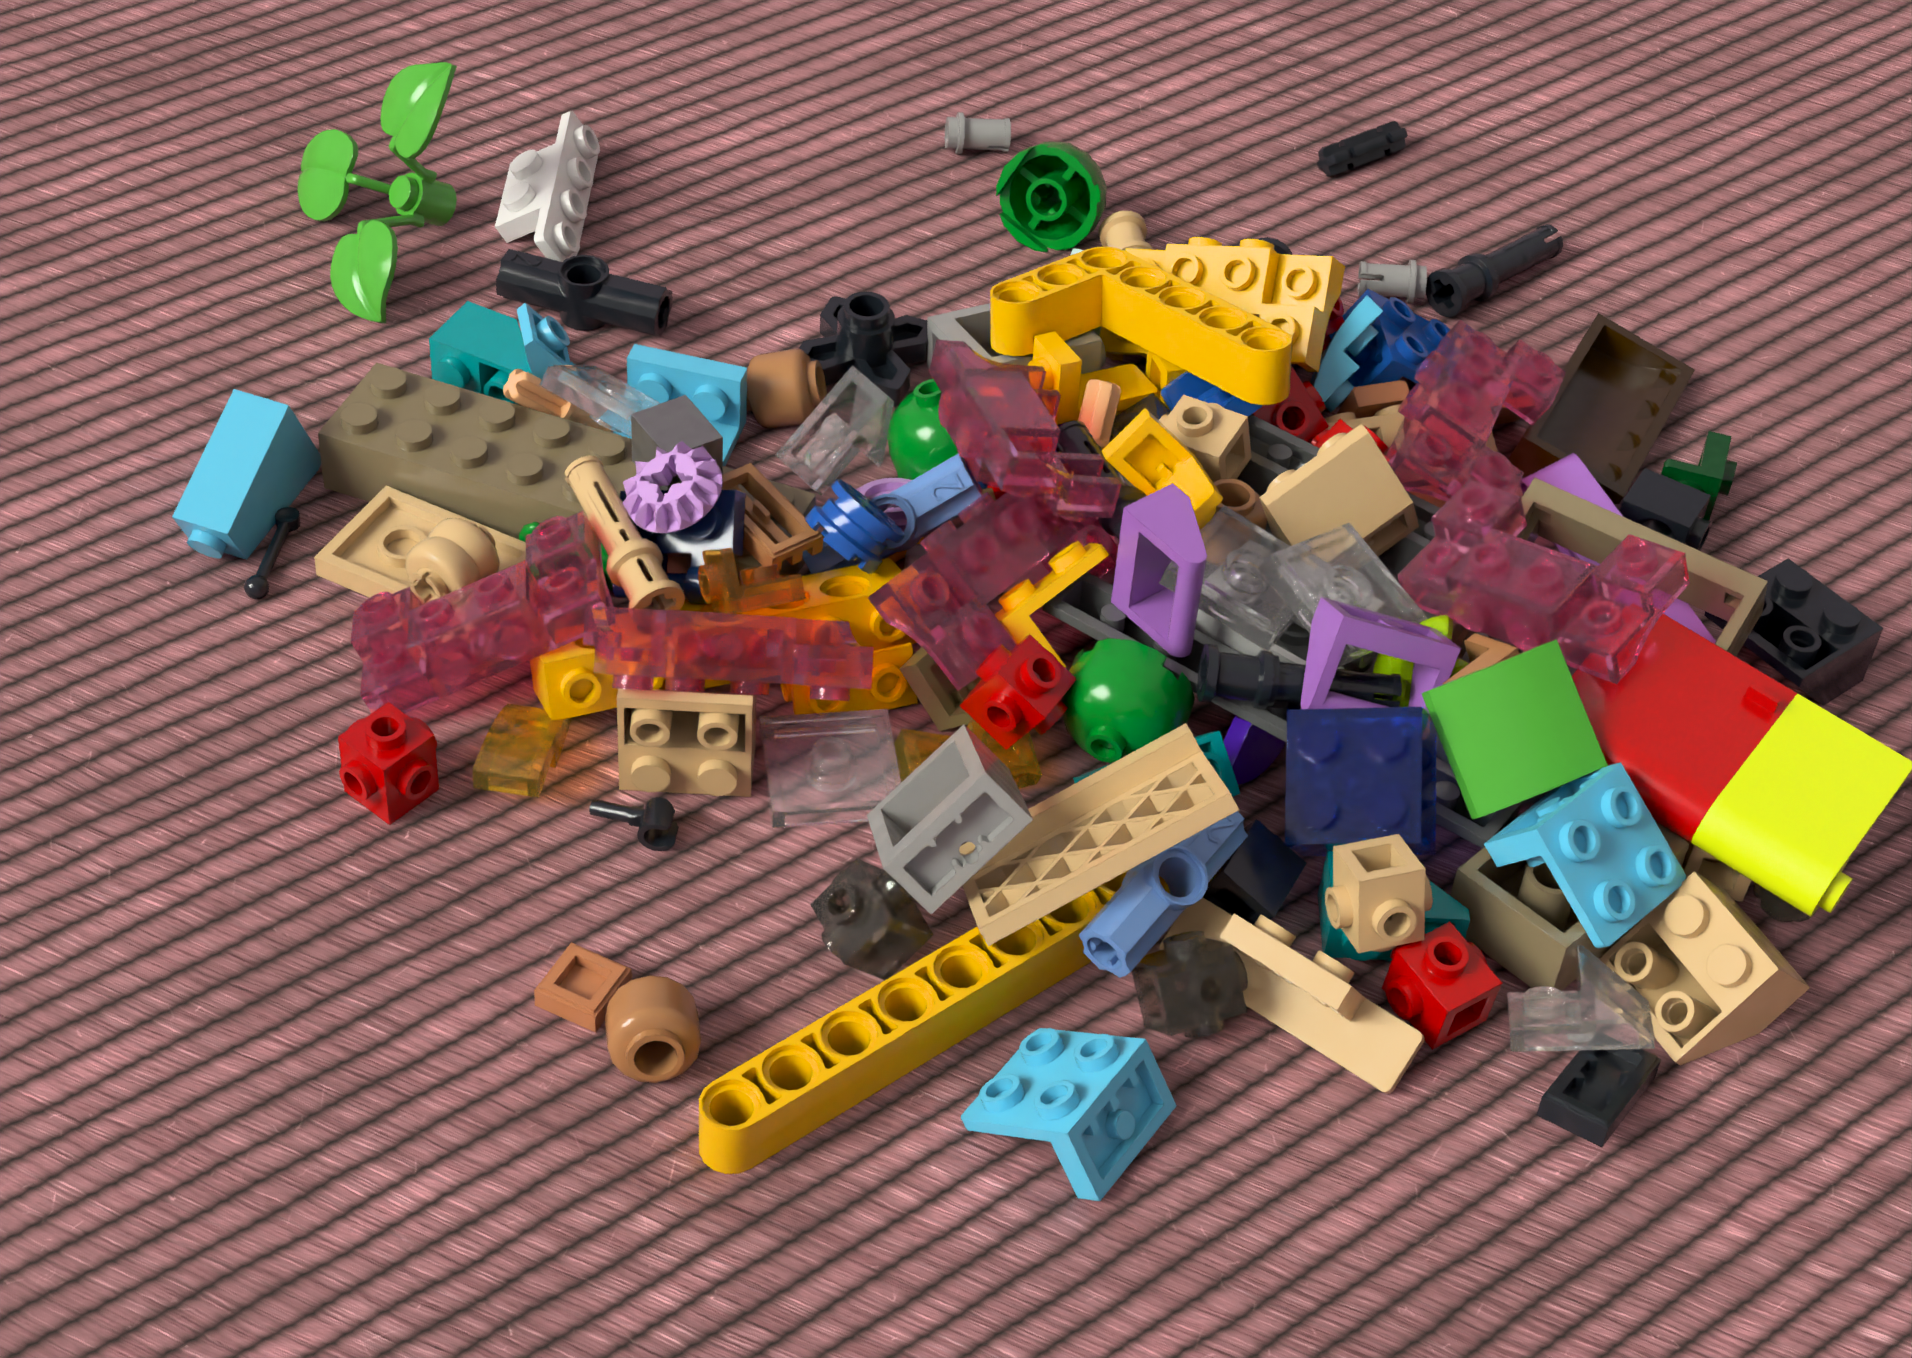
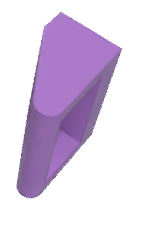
M1172 483L1123 508L1111 603L1169 654L1175 657H1186L1192 651L1207 553L1190 497Z
M1321 597L1311 624L1301 696V709L1309 713L1423 742L1430 731L1433 721L1421 693L1442 685L1450 678L1461 648L1435 628ZM1346 644L1414 663L1408 712L1329 691Z

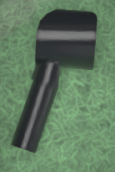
M662 797L652 798L646 802L644 808L637 806L629 807L598 799L592 800L589 808L590 815L629 823L630 826L639 827L637 838L646 848L654 851H667L674 846L679 826L673 821L675 810L667 799Z

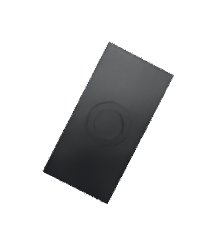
M1596 1029L1544 1093L1536 1116L1603 1147L1655 1079L1661 1059L1601 1029Z

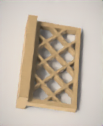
M1183 724L1029 808L1028 810L1033 820L963 885L977 927L987 945L990 946L1237 812L1239 808L1230 791L1201 751L1187 724ZM967 842L961 845L960 853L964 855L971 854L975 849V844Z

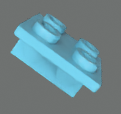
M634 344L627 357L628 404L613 433L632 439L631 414L686 395L723 437V466H726L746 424L747 367Z
M1621 762L1603 767L1554 788L1484 843L1497 867L1526 860L1529 867L1546 863L1592 944L1598 949L1612 945L1677 890L1686 879L1684 870Z
M1039 1028L1021 1042L1019 1049L997 1075L981 1088L977 1098L961 1115V1120L968 1131L1051 1142L1077 1198L1101 1201L1177 1105L1146 1039Z

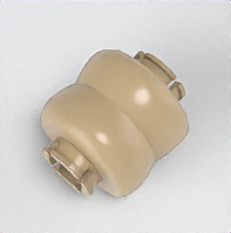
M460 518L442 520L433 528L426 539L416 544L407 554L405 568L411 582L409 584L411 591L424 604L428 601V606L438 607L448 611L463 609L473 600L478 590L489 584L498 574L500 560L495 548L494 538L483 526L480 525L478 528L475 522H469Z

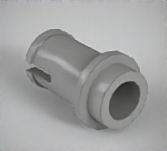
M957 112L956 117L946 118L945 148L955 149V154H962L963 149L1009 151L1011 141V122L1009 118H965L963 112Z
M1409 260L1408 265L1377 264L1360 261L1358 279L1361 280L1357 287L1358 297H1361L1369 288L1384 297H1405L1407 303H1413L1414 298L1424 299L1427 284V267L1417 265L1416 260Z

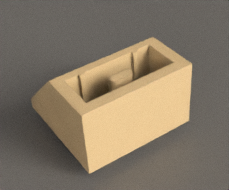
M1362 423L1347 434L1338 433L1332 436L1320 447L1316 457L1298 470L1291 469L1281 473L1269 484L1266 493L1259 497L1279 550L1339 584L1419 527L1412 499Z
M618 688L619 790L751 797L756 743L757 695Z
M1695 871L1682 882V885L1648 913L1595 962V965L1673 1061L1679 1065L1686 1064L1761 1033L1810 988L1729 893Z

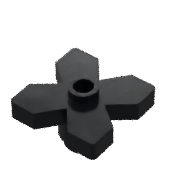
M857 292L846 299L834 296L830 298L820 314V333L823 338L805 340L799 347V349L807 353L811 361L818 360L821 363L826 386L855 377L865 399L897 407L910 388L911 369L906 364L925 361L927 358V320L909 315L895 318L888 300L874 292Z

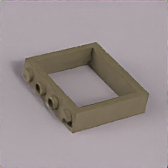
M1534 477L1447 616L1453 619L1452 642L1461 648L1457 659L1463 660L1462 657L1467 651L1464 641L1479 632L1535 540L1540 536L1728 621L1715 645L1737 656L1763 612L1768 581Z

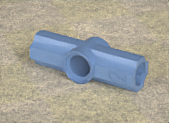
M960 454L951 457L891 493L882 494L870 500L883 512L894 506L900 507L905 512L907 518L904 538L899 543L885 540L888 547L880 555L881 559H886L896 552L911 549L922 537L987 501L971 469ZM824 540L822 552L811 556L806 550L803 551V560L811 574L857 565L862 561L859 557L856 561L852 559L848 561Z
M1237 811L1129 870L1122 881L1120 889L1079 934L1084 946L1083 953L1099 970H1107L1119 978L1128 975L1186 908L1203 898L1208 888V882L1248 837L1243 826L1245 818ZM1159 876L1167 883L1170 894L1161 885Z

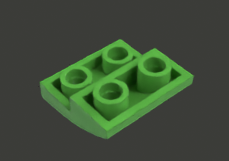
M1557 639L1421 693L1472 820L1512 806L1608 766Z

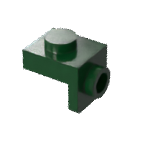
M1708 431L1698 466L1667 459L1661 472L1663 476L1711 495L1704 515V519L1710 520L1717 495L1728 496L1737 467V462L1727 460L1732 436Z

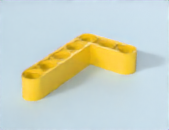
M1107 246L1086 249L1000 282L990 290L991 348L997 353L1008 356L1033 354L1035 335L1055 331L1066 341L1102 326L1248 403L1258 405L1276 404L1288 398L1290 393L1292 337L1288 332L1124 250Z

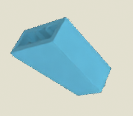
M236 389L233 390L172 516L188 537L187 544L191 548L212 558L220 559L226 553L247 560L276 524L275 513L281 508L289 507L321 466L320 453L290 406Z

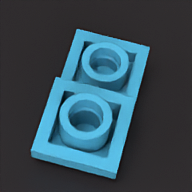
M1368 295L1355 307L1333 336L1321 355L1319 372H1313L1310 381L1330 412L1335 410L1353 390L1354 386L1348 380L1359 368L1345 351L1348 350L1355 357L1379 333L1372 324L1383 310Z
M524 303L517 309L527 361L532 374L555 387L561 384L572 387L576 392V396L590 404L588 397L590 383L582 370L576 364L570 362L567 349L570 340L566 331L556 319L551 316L543 318L528 304Z

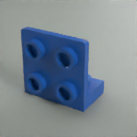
M1369 288L1342 316L1345 321L1366 295L1383 310L1372 324L1379 332L1374 339L1355 357L1348 350L1345 351L1359 366L1358 370L1348 380L1354 387L1398 381L1403 376L1443 398L1459 396L1462 403L1475 401L1468 382L1469 372L1461 363L1454 345L1456 343L1455 335L1441 321L1437 319L1428 321L1413 313L1402 300L1396 297L1387 299ZM1336 332L1329 335L1331 339L1336 334Z

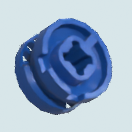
M836 479L831 488L839 498L837 500L829 498L822 507L814 506L805 517V520L814 531H817L820 526L823 527L824 530L821 532L824 536L823 540L848 561L850 559L856 561L859 557L862 561L858 567L868 574H873L883 563L880 555L888 547L885 540L888 538L895 543H899L905 536L904 532L886 513L848 483Z

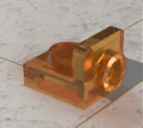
M731 547L714 548L702 552L704 565L699 566L698 569L699 587L707 604L712 603L714 614H736L806 599L801 574H779L777 563L740 570L741 582H739L734 553Z

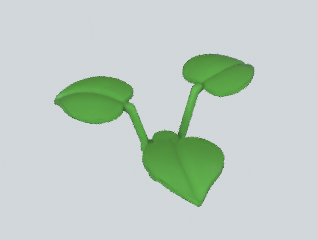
M441 62L408 66L394 76L386 90L381 108V127L386 134L393 136L389 144L390 151L415 173L398 176L392 185L353 174L352 171L358 157V145L352 136L335 129L322 131L309 142L303 153L301 161L302 173L298 178V199L303 212L308 217L317 221H328L338 215L347 201L349 183L388 194L391 205L401 215L360 221L357 227V234L343 236L335 248L330 270L333 291L346 309L366 320L386 323V300L394 277L398 252L397 238L391 227L412 225L422 228L424 223L442 226L454 214L457 202L454 188L450 184L435 180L437 173L426 169L415 158L421 155L427 148L436 131L457 68L456 65Z

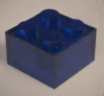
M1423 707L1287 710L1285 845L1302 856H1326L1327 851H1333V846L1399 834L1415 855H1435L1437 731L1430 714Z

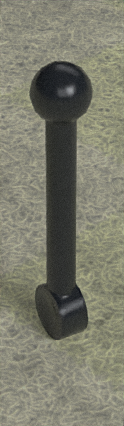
M284 507L275 513L277 526L275 534L256 575H252L245 581L244 590L250 598L262 599L269 592L267 579L289 532L297 530L301 524L300 513L295 508Z

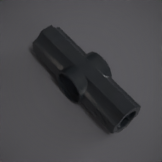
M508 249L501 259L499 273L496 278L497 295L503 296L506 299L560 312L561 321L567 327L581 331L595 330L605 324H610L661 337L667 327L673 302L672 291L667 290L666 287L609 274L607 263L591 255L572 256L561 262Z

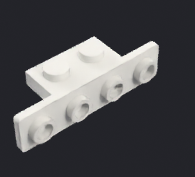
M573 111L562 114L555 144L539 151H525L510 163L495 228L506 243L535 231L534 242L543 255L548 259L561 262L572 256H577L580 249L582 230L587 215V206L593 185L598 154L600 153V145L594 131L588 125L583 126Z

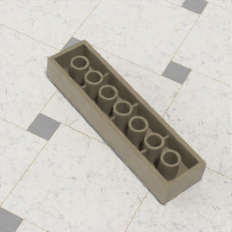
M377 362L318 432L324 488L370 502L387 485L516 539H519V533L524 525L538 522L542 525L543 532L534 539L539 546L548 551H553V549L545 539L547 530L556 529L563 535L571 538L579 532H592L596 534L575 493L565 480V470L573 461L589 455L600 458L604 465L603 468L619 497L620 491H625L623 481L636 476V465L632 462L631 438ZM723 466V474L734 470ZM769 480L805 517L816 506L815 493ZM741 484L737 485L752 501L756 500ZM770 514V519H771L789 538L793 537V536ZM743 547V556H719V573H735L738 578V589L795 578L805 564V561L803 560V555L802 561L791 565L785 559L782 561V569L771 575ZM577 554V557L585 566L595 572H599L589 559ZM668 557L667 573H687V570L691 567V557Z

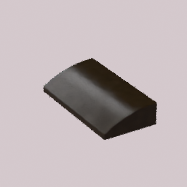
M1598 313L1504 467L1525 478L1574 453L1581 459L1613 504H1619L1695 369Z

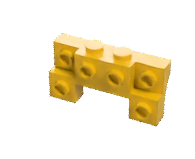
M1204 237L1189 238L1188 244H1167L1166 250H1125L1285 330L1292 337L1291 364H1298L1308 372H1319L1328 321L1333 307L1341 294L1345 266L1333 256L1278 254L1274 250L1273 244L1258 239H1243L1240 241V246H1222L1221 242ZM1101 326L1100 337L1104 343L1106 357L1111 360L1122 361L1123 354L1141 355L1147 359L1148 350Z

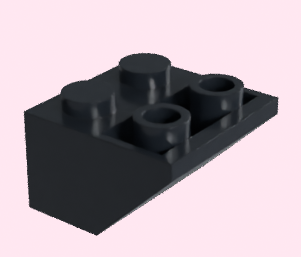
M1789 558L1759 575L1758 577L1768 581L1763 612L1743 645L1823 706L1862 682L1883 627ZM1705 611L1704 616L1721 629H1724L1728 621Z

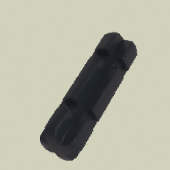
M1391 121L1377 128H1372L1343 139L1340 142L1324 146L1318 151L1319 160L1316 162L1319 170H1323L1326 176L1334 177L1347 170H1352L1383 158L1386 155L1399 152L1406 146L1405 138L1408 136L1405 128H1401L1398 122Z

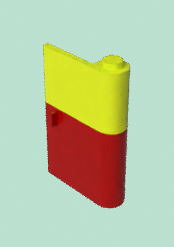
M1638 598L1572 675L1607 765L1622 763L1653 819L1809 917H1812L1819 907L1831 913L1837 906L1853 878L1842 872L1853 852L1912 772V761Z

